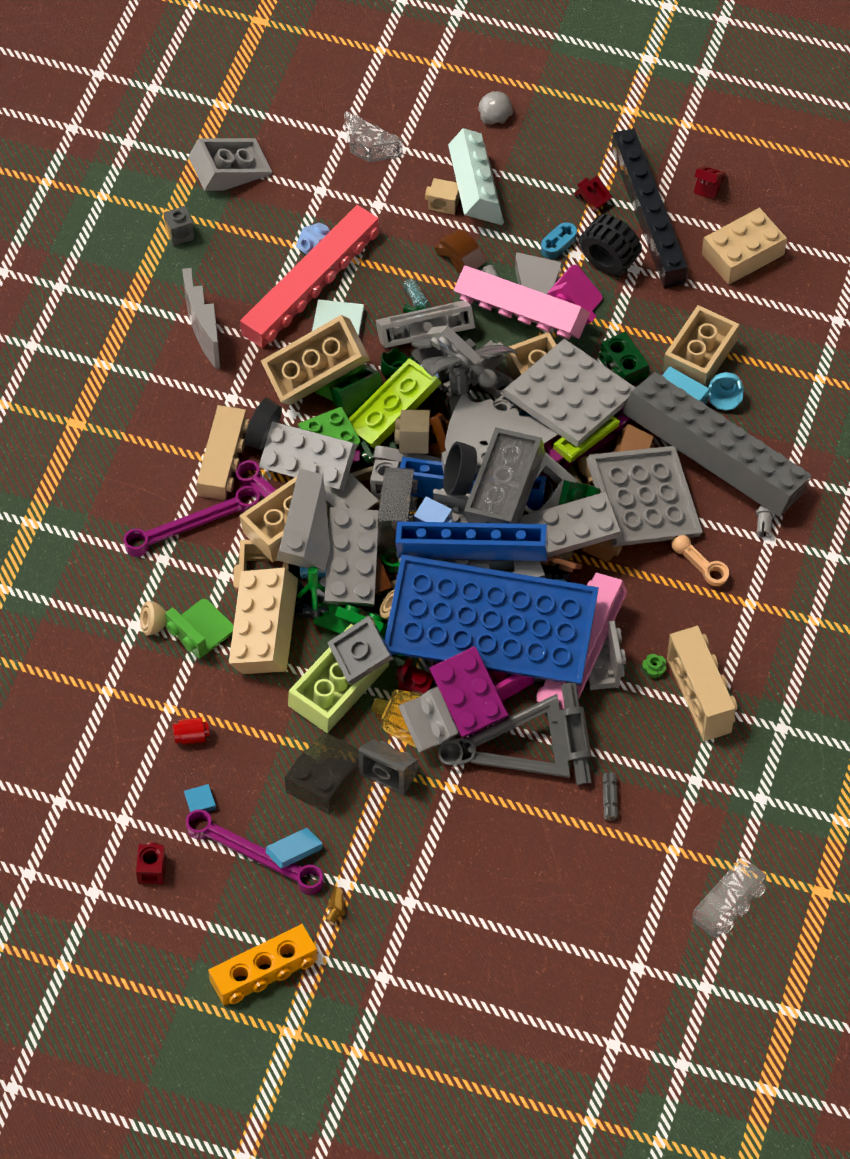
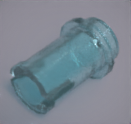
M411 278L403 283V292L408 294L414 307L418 305L425 306L428 303L427 298L420 289L419 281Z

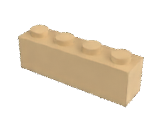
M218 405L196 483L198 497L226 501L228 492L233 491L234 478L232 477L240 463L238 455L243 453L245 445L243 436L250 423V420L246 418V409Z

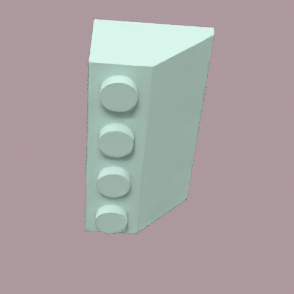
M463 128L448 146L464 215L502 225L504 220L482 134Z

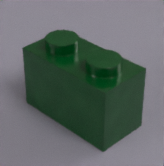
M367 367L330 385L329 389L336 409L342 407L346 416L351 417L383 385L380 372Z

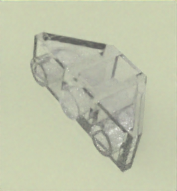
M346 111L344 123L350 153L367 162L400 158L403 155V140L398 136L390 134L379 126L372 125L361 117Z

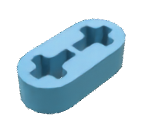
M567 222L558 225L542 240V255L548 259L559 257L576 241V227Z

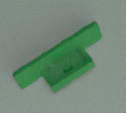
M322 602L319 605L328 606L330 611L324 612V615L321 617H314L313 623L341 634L350 624L354 626L365 619L366 616L359 614L361 609L348 604L344 609ZM369 613L368 616L374 620L381 636L385 640L387 624L382 623L383 617Z

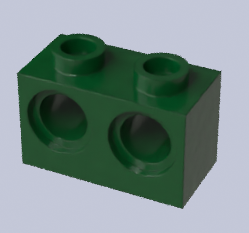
M626 331L601 342L600 360L612 372L631 385H635L648 378L649 363Z

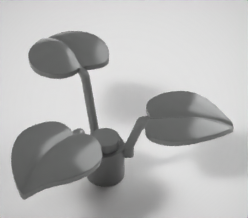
M428 336L412 341V346L416 348L433 347ZM489 345L474 350L481 359L507 353L518 355L516 350L505 345ZM442 350L444 357L437 356L422 360V367L432 377L441 370L448 368L452 394L459 395L470 392L469 378H473V371L469 368L467 372L464 367L453 368L454 365L462 362L460 357H447L448 355Z

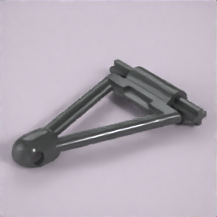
M576 683L561 685L565 709L560 710L558 695L555 694L467 738L445 741L438 750L441 762L446 765L472 763L570 778L568 761H573L576 784L585 785L592 783L588 758H591L592 755L584 707L579 705ZM547 712L555 763L476 752L475 747Z

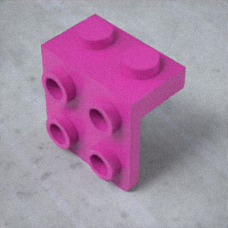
M576 264L570 266L547 293L550 296L581 306L587 310L590 315L586 324L591 323L597 317L592 311L603 298L599 290Z

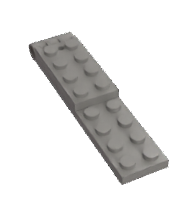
M606 492L522 516L519 523L547 524L549 539L547 558L621 537V531ZM432 559L474 567L489 564L490 569L498 571L513 568V560Z

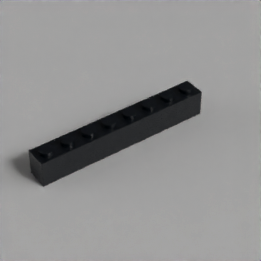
M635 128L613 132L611 150L663 288L686 284L688 267Z

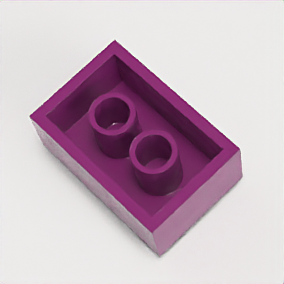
M476 646L429 668L461 737L466 738L510 717Z

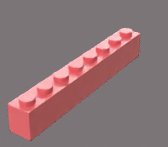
M356 205L240 320L241 335L262 349L268 343L273 342L277 334L283 328L288 327L292 319L298 313L303 312L307 304L313 298L318 297L321 290L327 284H330L342 269H345L356 255H359L371 240L378 236L379 218Z

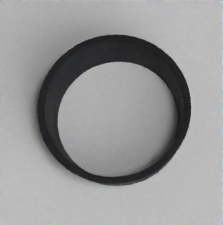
M267 397L260 402L245 434L244 444L246 446L259 450L264 449L272 421L277 423L280 421L282 407Z
M458 441L454 442L446 459L443 477L444 491L447 495H466L470 491L477 468V452L475 447Z

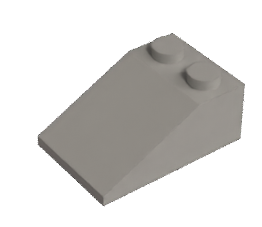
M198 138L188 156L204 191H224L269 176L272 173L256 138Z

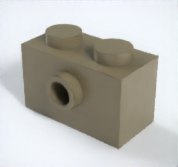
M401 410V417L396 419L395 444H399V453L428 454L430 410Z

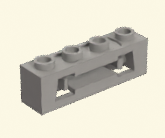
M466 300L376 320L379 341L384 348L410 343L416 339L427 336L426 334L432 327L448 325L454 332L475 328L472 307Z

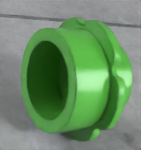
M656 654L648 655L642 663L645 673L653 678L660 677L667 669L665 658Z

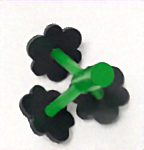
M314 566L308 568L309 583L305 587L298 583L295 607L297 609L305 607L302 610L303 614H309V617L318 618L323 616L324 612L330 611V608L318 605V603L324 602L326 577L321 578L318 582V569ZM309 590H312V602H313V606H310V605H311V599H310L309 597H310L311 593H310Z

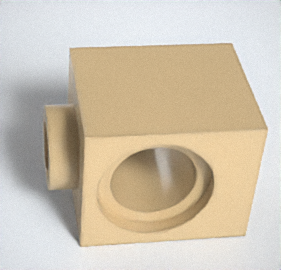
M434 178L431 187L428 186L425 193V200H428V210L455 215L460 199L457 183Z

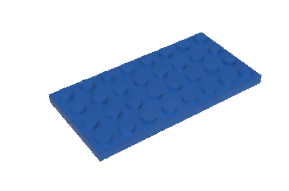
M401 555L384 641L391 654L442 662L476 646L487 670L562 683H576V685L582 686L599 587Z

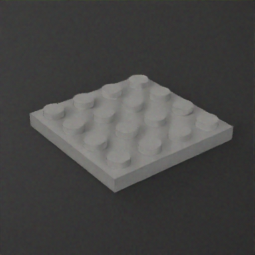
M563 339L504 389L503 396L578 447L626 405L631 391L636 387L566 339Z
M675 446L589 455L586 459L594 486L601 489L600 493L606 492L621 531V537L611 539L613 547L673 540V538L680 535H686L688 538L699 537L703 533Z

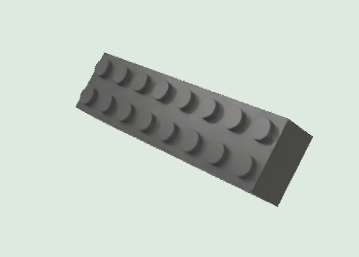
M656 372L631 391L622 412L779 517L803 495L812 475L802 467L797 466L781 453L768 447L764 442L756 439L743 428L733 424L723 415L718 414L703 402L698 401L686 393L685 390L677 387Z

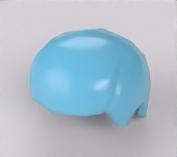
M724 372L715 375L710 381L708 387L709 401L717 409L724 411L733 410L742 402L744 386L742 380L737 375Z

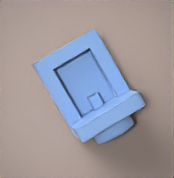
M322 223L303 227L296 247L307 255L330 232L329 228Z

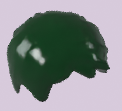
M393 348L390 352H383L381 354V373L388 380L409 358L416 363L418 360H414L413 356L406 357L404 353L399 352L398 348Z

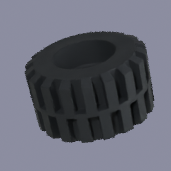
M606 214L598 215L579 239V247L589 262L597 269L613 276H620L625 273L642 252V244L639 242L640 239L635 234L636 232L627 223L609 214L608 216Z

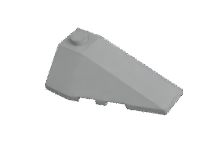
M299 468L276 560L304 568L314 566L318 571L324 573L330 552L324 476L320 473Z

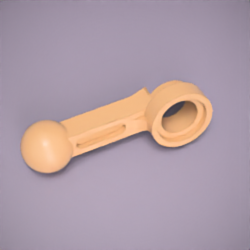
M686 535L673 538V550L676 553L683 554L702 573L704 579L710 585L721 586L726 583L729 577V569L724 563L720 561L709 563L691 545V541ZM718 571L721 573L722 578L719 580L713 579L710 576V572Z

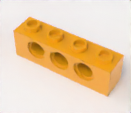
M301 924L209 969V979L223 1006L230 1003L236 1004L244 996L252 992H260L268 984L276 980H285L293 972L311 967L318 960L317 948L305 927ZM285 953L294 954L291 958L282 957ZM263 964H267V965H270V966H271L270 968H268V969H266V970H262V969H259V968H258L259 966H261V965H263ZM238 976L247 977V979L244 981L235 980V978Z

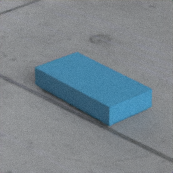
M305 828L268 845L265 853L282 869L322 850L323 843L308 828Z

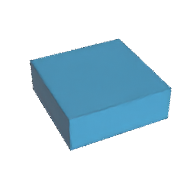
M209 784L184 791L190 812L198 809L206 812L216 810Z

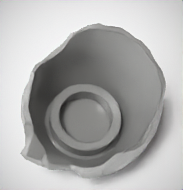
M492 91L481 99L478 111L481 113L480 118L484 124H504L508 117L512 116L513 107L510 98L505 93Z

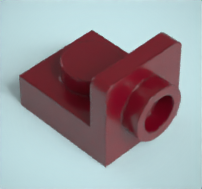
M597 175L591 180L588 177L577 184L579 189L573 193L575 197L581 194L593 212L613 198Z
M409 658L406 659L404 666L400 665L396 673L398 690L418 697L431 690L435 681L431 672L413 667L412 659Z

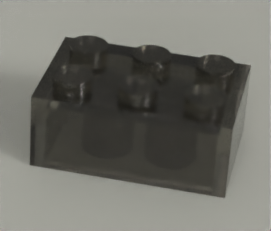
M385 467L378 514V554L397 555L395 544L397 521L414 522L415 514H412V512L417 511L418 496H414L418 492V479H414V469Z

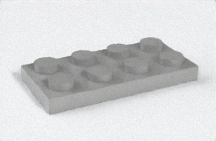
M272 421L259 468L294 478L298 475L299 468L323 474L324 484H327L330 488L344 491L357 444Z
M330 507L328 524L330 552L326 564L324 604L374 607L378 510Z

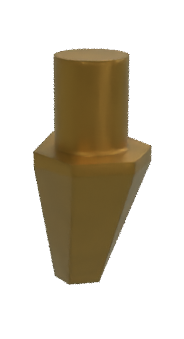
M334 886L327 906L330 912L325 921L330 925H334L339 916L345 915L343 891L337 886Z

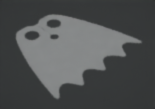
M465 393L461 395L450 419L445 439V448L449 453L451 446L456 441L473 446L477 452V464L481 465L483 462L481 456L487 451L495 427L541 437L543 444L557 436L558 433L546 427L536 418H509L520 417L518 408L501 411L494 407L492 399L476 403L472 402L468 398V394ZM486 441L488 445L483 446L480 442Z

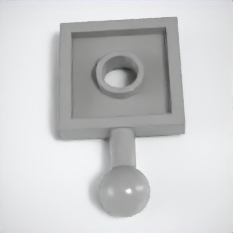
M448 325L432 327L426 335L431 339L430 343L436 349H442L448 355L447 357H460L462 362L455 366H468L478 375V382L481 386L488 388L496 383V373L491 369H484L478 363L481 357Z

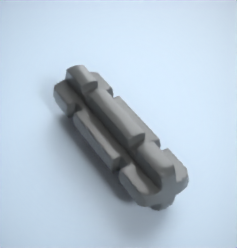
M606 772L602 778L604 819L615 821L618 818L617 778L615 773Z

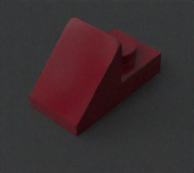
M707 166L697 168L694 176L697 178L694 193L714 199L725 178L726 172Z

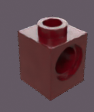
M155 842L138 844L136 863L138 884H164L166 861L164 845H159ZM148 860H156L153 864L146 863Z

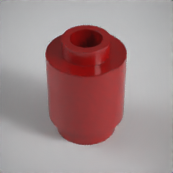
M202 717L178 720L179 723L172 724L175 744L182 743V745L206 742L205 737L210 736L208 721L203 722Z

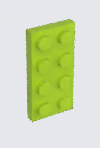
M409 358L349 418V421L359 439L365 440L367 445L375 450V447L379 446L395 430L396 419H400L401 410H415L441 382L438 377H432L422 366Z

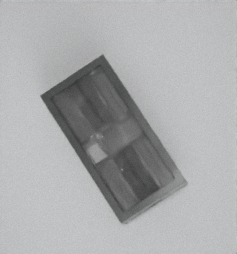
M495 427L464 509L467 523H520L545 455L541 437Z

